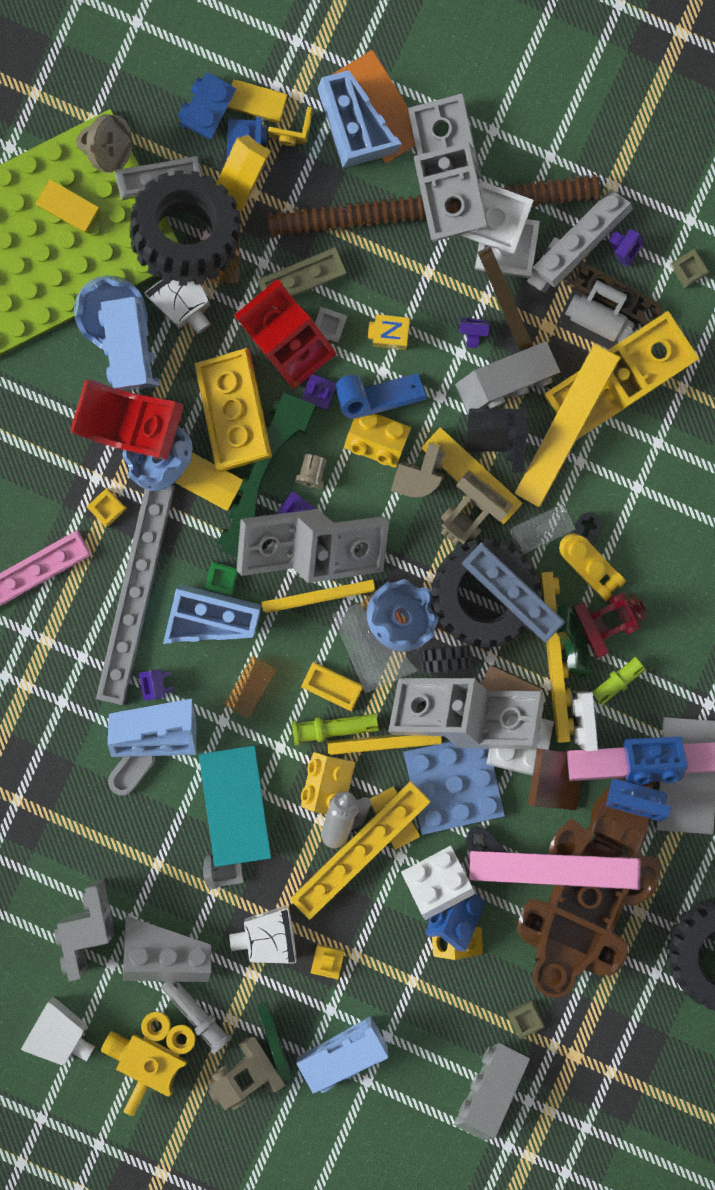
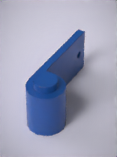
M418 373L365 388L361 378L356 375H346L336 383V392L342 412L346 417L352 419L426 400V394Z

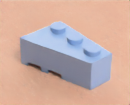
M369 1016L298 1056L296 1064L312 1093L317 1091L323 1093L333 1088L336 1082L345 1078H351L360 1071L387 1059L388 1047L374 1020Z

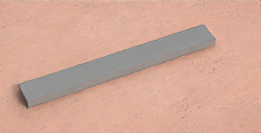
M173 485L159 491L144 490L96 696L98 700L125 705L175 490Z

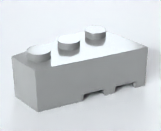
M125 916L123 981H209L211 974L210 944Z
M500 1043L493 1045L492 1048L488 1047L482 1059L484 1065L480 1073L475 1075L470 1086L471 1090L461 1105L453 1125L481 1140L495 1139L530 1058Z

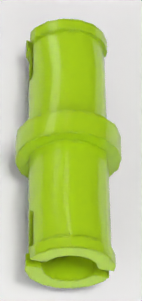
M634 657L619 671L610 673L611 677L591 692L603 706L604 703L622 690L624 692L628 689L627 685L645 672L646 669Z

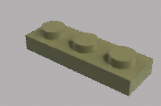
M335 247L260 278L258 283L263 291L278 279L293 298L346 276V271Z

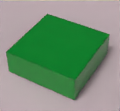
M211 562L205 589L233 596L238 577L237 568Z

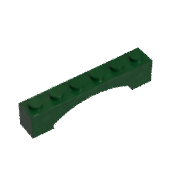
M283 393L281 399L276 397L271 409V413L275 414L271 425L265 424L272 457L250 463V466L254 468L250 477L245 476L241 483L239 492H242L243 495L240 502H234L231 508L229 518L233 520L229 530L224 528L218 541V544L222 545L220 551L238 558L241 519L256 517L260 487L270 464L289 440L300 432L306 434L316 409L314 404L287 393Z

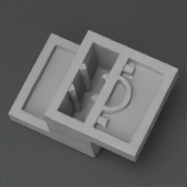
M104 879L92 881L85 888L86 893L82 894V900L86 912L65 916L57 924V929H54L56 944L62 947L64 956L60 957L61 969L63 974L68 975L69 981L80 979L88 970L84 948L107 944L115 935Z

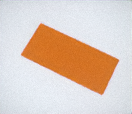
M373 50L333 73L336 74L348 70L351 72L370 99L369 102L378 115L381 114L386 121L385 124L388 129L401 142V146L396 154L382 157L385 163L390 162L416 146L408 106Z

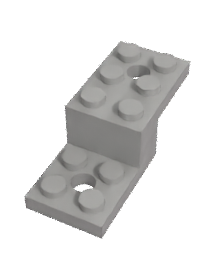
M458 94L408 108L418 153L417 156L413 157L431 240L435 242L489 228L478 179H481V173L464 95ZM446 122L449 125L448 133L443 137L436 136L434 132L436 125ZM451 199H459L462 204L460 211L455 214L448 213L447 203Z
M318 509L241 519L237 572L244 576L293 568L307 583L383 572L389 520L382 516L333 523ZM268 539H272V543L267 549H262L263 543ZM363 542V547L357 553H354L355 547Z
M398 678L389 732L392 735L445 736L458 748L537 749L545 695L541 691H488L475 678ZM422 701H426L425 709L420 713H416L417 705ZM513 714H518L517 722L512 726H507V719Z

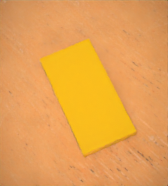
M244 348L194 363L216 470L222 472L271 458L272 454L250 350Z

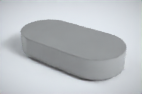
M155 756L123 757L108 779L112 792L117 795L130 794L153 766Z

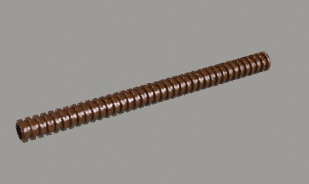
M596 174L591 175V178L584 175L582 179L576 176L574 180H570L567 177L565 181L559 178L556 182L550 179L547 183H544L542 180L539 181V184H535L533 181L530 182V185L522 183L521 186L513 184V187L504 185V188H502L532 199L533 207H537V204L546 206V203L554 205L555 202L563 204L564 201L572 203V200L580 202L581 199L589 201L590 198L598 200L600 196L599 179ZM417 195V198L414 199L412 196H408V199L404 200L403 197H400L397 201H395V198H391V201L386 202V199H382L380 203L377 200H373L371 204L365 201L363 205H360V202H356L354 206H351V203H347L346 207H343L342 204H339L337 208L330 205L329 209L321 206L320 210H316V207H313L312 211L304 208L303 212H299L296 209L294 210L295 213H290L287 210L286 214H281V211H279L277 215H273L270 212L268 213L267 221L269 236L271 235V238H275V235L280 234V237H284V234L287 233L289 236L296 232L297 235H301V232L306 231V234H310V231L313 230L315 233H319L321 229L324 232H327L330 228H332V231H336L338 227H341V230H345L347 226L353 229L355 225H358L359 228H362L364 224H367V227H371L372 223H375L376 226H379L381 222L388 225L389 221H393V224H396L398 220H402V223H405L406 219H410L413 222L415 218H419L422 221L426 217L423 199L421 195ZM456 198L451 199L446 206L448 213L455 214L459 212L462 206L461 201Z

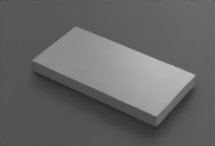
M663 717L662 737L682 736L683 744L715 742V721ZM715 772L685 774L682 780L675 783L659 781L658 791L668 794L666 805L671 806L669 818L661 822L656 820V830L713 834Z

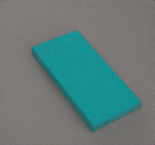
M255 746L199 754L214 867L270 859L271 852Z

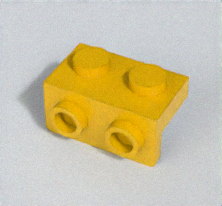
M376 413L354 418L344 448L356 455H362L376 460L382 465H389L395 468L411 427Z
M314 752L308 764V777L301 794V807L315 813L327 814L331 800L340 792H349L355 762Z

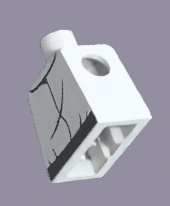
M161 280L144 292L150 302L179 329L189 323L195 332L200 334L211 325L202 313L211 305L201 285H194V281L188 282L187 286H179V281L171 280L169 284Z
M289 905L248 917L244 921L245 932L229 935L231 950L248 949L250 962L296 963L297 956Z

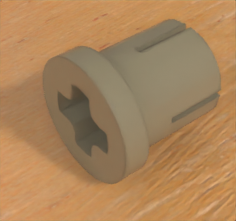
M305 454L300 475L296 476L295 482L306 487L322 489L324 485L322 477L327 460L316 455L313 457L311 454Z

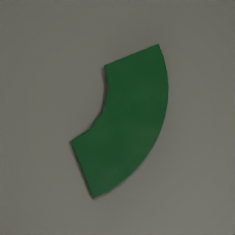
M560 605L557 607V614L565 623L558 629L556 634L561 638L565 648L567 669L579 677L589 676L587 642L584 641L582 632L578 629L582 627L581 623L570 607Z
M266 1001L256 1004L277 1073L282 1081L288 1080L291 1076L269 1005Z

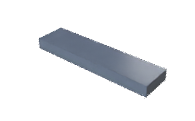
M482 542L461 563L544 643L565 623L554 610Z

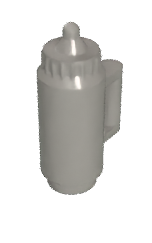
M598 280L588 297L585 295L581 297L575 294L565 315L571 317V321L612 342H621L635 333L633 330L634 323L619 313L627 295ZM598 293L618 303L615 310H612L593 300L594 294Z
M340 792L331 800L321 831L323 842L328 847L340 848L345 845L351 830L364 825L371 805L370 799L361 798L356 800L351 793Z

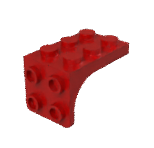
M88 379L84 382L71 425V432L74 435L115 449L168 460L184 405L174 401L126 392Z

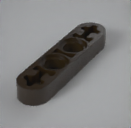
M491 246L478 251L480 260L520 352L533 347Z
M582 261L576 266L580 269L579 274L587 278L588 273L593 275L588 281L586 288L582 286L585 280L579 277L571 280V273L563 279L566 285L586 296H589L592 290V283L599 279L606 282L608 286L622 293L629 294L632 298L631 306L628 308L621 307L619 313L641 326L647 325L655 320V318L644 319L645 313L639 309L636 311V314L631 313L638 300L642 301L639 306L640 308L647 310L649 307H652L656 318L663 314L661 305L655 300ZM596 293L592 298L612 310H615L618 303Z

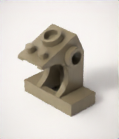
M469 470L456 485L467 495L456 509L451 505L443 514L441 519L445 522L442 524L444 529L441 533L456 546L460 542L464 544L466 540L469 542L473 541L482 531L478 528V525L489 513L501 522L513 505ZM469 501H472L483 510L475 521L461 511Z
M247 1037L238 1043L245 1054V1057L229 1070L224 1066L211 1075L212 1078L210 1084H208L210 1090L208 1092L216 1105L221 1104L224 1110L229 1107L235 1110L247 1101L246 1096L262 1084L268 1092H277L285 1086L255 1037ZM246 1068L253 1081L240 1089L233 1077Z

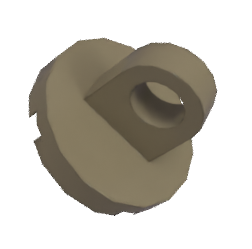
M103 114L96 118L91 126L81 131L77 137L76 145L84 155L88 156L94 168L101 172L112 173L122 169L129 160L132 152V143H129V136H132L131 129L122 117Z

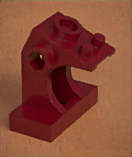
M625 592L613 596L610 598L611 604L593 613H589L585 602L571 607L581 623V629L595 658H601L609 654L603 642L606 638L622 630L627 635L642 628L640 623L646 619L644 615L646 608L640 598L636 599L634 593L627 596ZM616 609L622 623L607 630L601 615Z

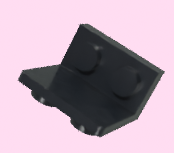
M469 409L466 450L506 452V460L512 461V473H524L527 443L526 409Z

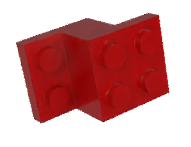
M278 279L234 314L258 348L272 362L293 389L337 354L311 317L295 302Z

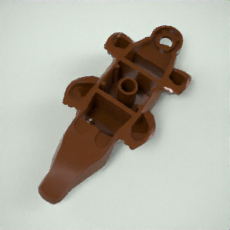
M615 778L626 782V778ZM654 782L640 786L653 789ZM610 785L593 805L590 826L587 829L582 828L581 824L570 819L557 831L552 839L549 855L640 859V889L555 885L548 902L530 899L526 903L518 919L517 932L525 942L536 947L535 966L532 972L533 983L542 994L551 998H559L569 993L574 986L575 977H578L584 970L597 975L610 976L622 967L628 955L629 943L625 942L614 931L624 905L634 906L650 898L656 891L660 880V859L649 855L645 857L641 854V847L648 833L650 819L606 807ZM624 846L628 849L627 854L621 853Z

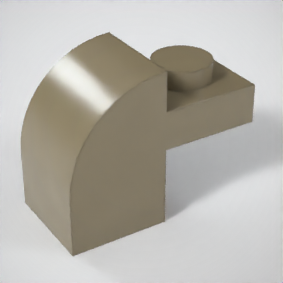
M433 441L428 444L422 467L404 461L398 465L391 491L408 497H423L439 487L445 478V474L435 472L436 468L441 469L445 453L441 452L443 444Z

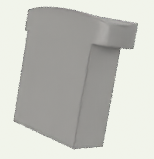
M212 855L205 856L203 877L208 889L213 890L219 886L244 882L241 863L214 867Z

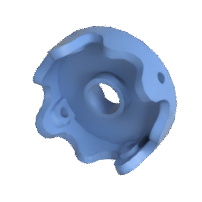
M106 275L89 281L78 293L74 303L75 321L82 335L103 349V339L106 338L105 328L100 325L98 313L99 310H102L101 302L130 297L141 299L147 324L146 306L139 290L131 282L118 276Z
M177 427L168 460L161 461L159 458L123 450V458L129 467L128 477L148 491H159L171 486L181 477L191 462L193 449L190 436L182 428Z
M406 579L394 583L386 582L372 595L367 605V622L375 638L384 646L398 652L416 650L433 638L439 616L434 614L431 608L434 598L432 591L428 588H417ZM395 612L401 613L405 618V624L396 620Z

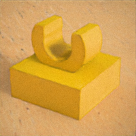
M317 944L311 973L338 979L345 950Z

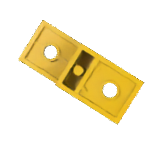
M669 311L609 349L621 356L577 440L700 359ZM659 343L665 346L667 351L665 358L657 359L652 355L651 348L654 344ZM580 371L544 394L556 414Z

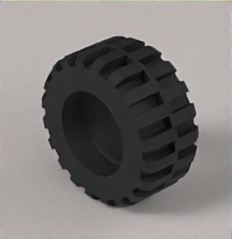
M177 170L171 176L168 173L158 175L157 182L152 179L145 184V191H139L135 204L132 206L130 238L133 253L137 254V260L141 266L148 265V273L154 277L158 274L163 276L162 281L169 284L171 280L179 281V286H187L188 282L194 281V285L203 284L206 277L209 280H213L218 277L219 270H226L230 264V259L234 258L241 229L240 211L236 209L237 203L233 196L227 197L228 189L223 184L217 186L214 178L208 175L206 178L199 176L200 172L191 171V174H184L183 170ZM173 213H191L204 220L212 234L204 241L196 244H180L166 237L160 230L158 223Z
M483 539L467 542L445 557L439 565L432 582V596H434L432 605L435 614L439 616V621L443 628L455 639L471 646L490 648L502 646L512 640H516L529 627L510 609H507L504 614L493 620H479L470 616L462 607L459 599L461 582L469 573L461 563L482 542L540 598L541 591L539 589V576L533 569L534 565L530 559L528 560L523 555L522 551L503 541Z
M715 898L707 899L705 904L698 902L692 905V911L689 913L684 911L679 916L682 920L678 926L676 924L673 925L670 931L673 934L672 939H668L667 949L669 950L667 961L672 969L671 974L680 988L697 1004H702L707 1009L715 1011V980L705 975L698 963V953L703 941L711 933L715 932Z

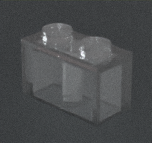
M564 504L509 529L518 549L523 554L576 530Z

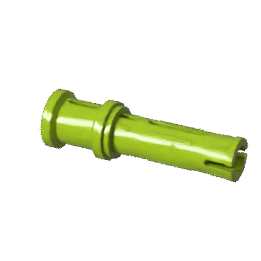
M374 713L324 721L323 718L317 717L314 721L297 723L294 720L292 721L295 746H298L300 742L317 740L320 743L325 741V738L377 732V715Z

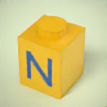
M376 314L375 322H369L368 339H373V347L406 350L410 318Z

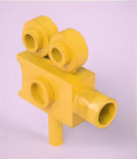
M152 1012L143 1019L141 1029L145 1036L144 1038L136 1034L132 1036L131 1040H128L111 1031L101 1048L102 1053L120 1061L116 1070L138 1081L123 1111L130 1116H134L148 1087L168 1097L172 1096L174 1092L172 1088L174 1078L179 1069L185 1067L189 1062L180 1057V1054H185L192 1050L196 1043V1034L191 1027L177 1025L171 1029L169 1017L162 1012ZM154 1021L161 1022L162 1028L160 1031L153 1029ZM179 1034L186 1035L187 1042L185 1044L178 1042L177 1037ZM167 1037L166 1042L169 1049L155 1041H159Z

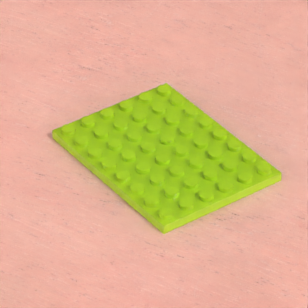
M111 109L0 165V356L74 319V303L77 295L89 281L97 277L110 275L124 278L137 287L155 278L148 273V265L141 266L137 260V254L133 253L131 247V211L136 198L121 201L115 171L107 173L97 170L92 166L88 156L84 155L76 145L77 137L81 131L91 126L95 119L101 115H113ZM131 152L128 162L122 169L139 166L133 152ZM50 179L100 208L86 234L36 205ZM166 217L158 223L160 230L166 237L179 243Z

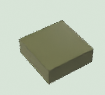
M696 249L691 250L670 264L684 289L710 273Z
M532 1000L506 1012L519 1039L545 1027Z

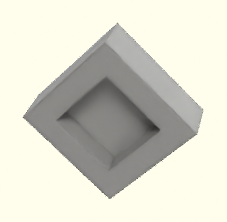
M320 307L315 324L328 341L338 344L347 315Z

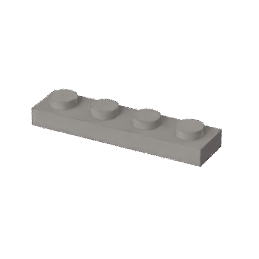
M610 190L533 266L535 274L553 287H556L633 210L631 203L613 190Z

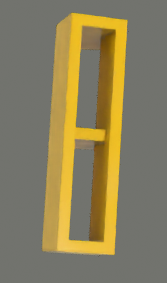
M248 134L236 139L216 183L217 186L223 184L228 189L227 197H234L237 203L236 209L240 212L245 207L271 153L270 150L258 144Z
M192 453L189 466L175 483L228 511L239 493L243 480L226 470L218 472L215 464Z

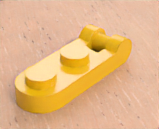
M571 533L566 535L560 542L559 550L562 557L604 601L607 602L613 596L611 593L617 587L621 588L626 582L583 536ZM607 575L610 579L602 585L599 581Z

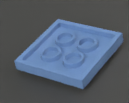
M451 741L403 751L410 781L431 800L418 814L422 835L505 816L494 766L486 764L489 753L488 748H458Z

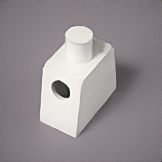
M52 997L21 1050L54 1063L65 1065L71 1054L87 1061L95 1046L81 1039L87 1028L86 1023L56 998Z

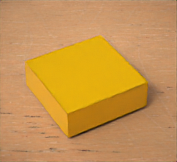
M106 488L87 506L106 528L127 510L109 488Z

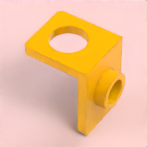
M307 107L302 133L269 127V138L278 139L280 144L286 146H295V143L306 145L312 119V107Z
M476 926L467 951H458L449 943L447 950L443 951L439 944L440 936L432 937L434 957L457 960L483 954L482 928Z

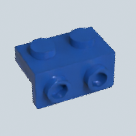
M206 72L203 79L197 77L190 91L195 94L191 103L184 102L177 116L182 119L179 127L183 129L187 127L206 139L211 140L237 88Z
M474 894L430 917L429 925L425 932L426 935L429 937L440 936L458 951H467L486 901L479 895Z

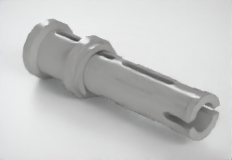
M166 981L160 987L193 1024L195 1034L197 1036L200 1035L211 1047L212 1054H215L232 1038L230 1034H225L218 1026L214 1015L210 1014L208 1016L179 982Z

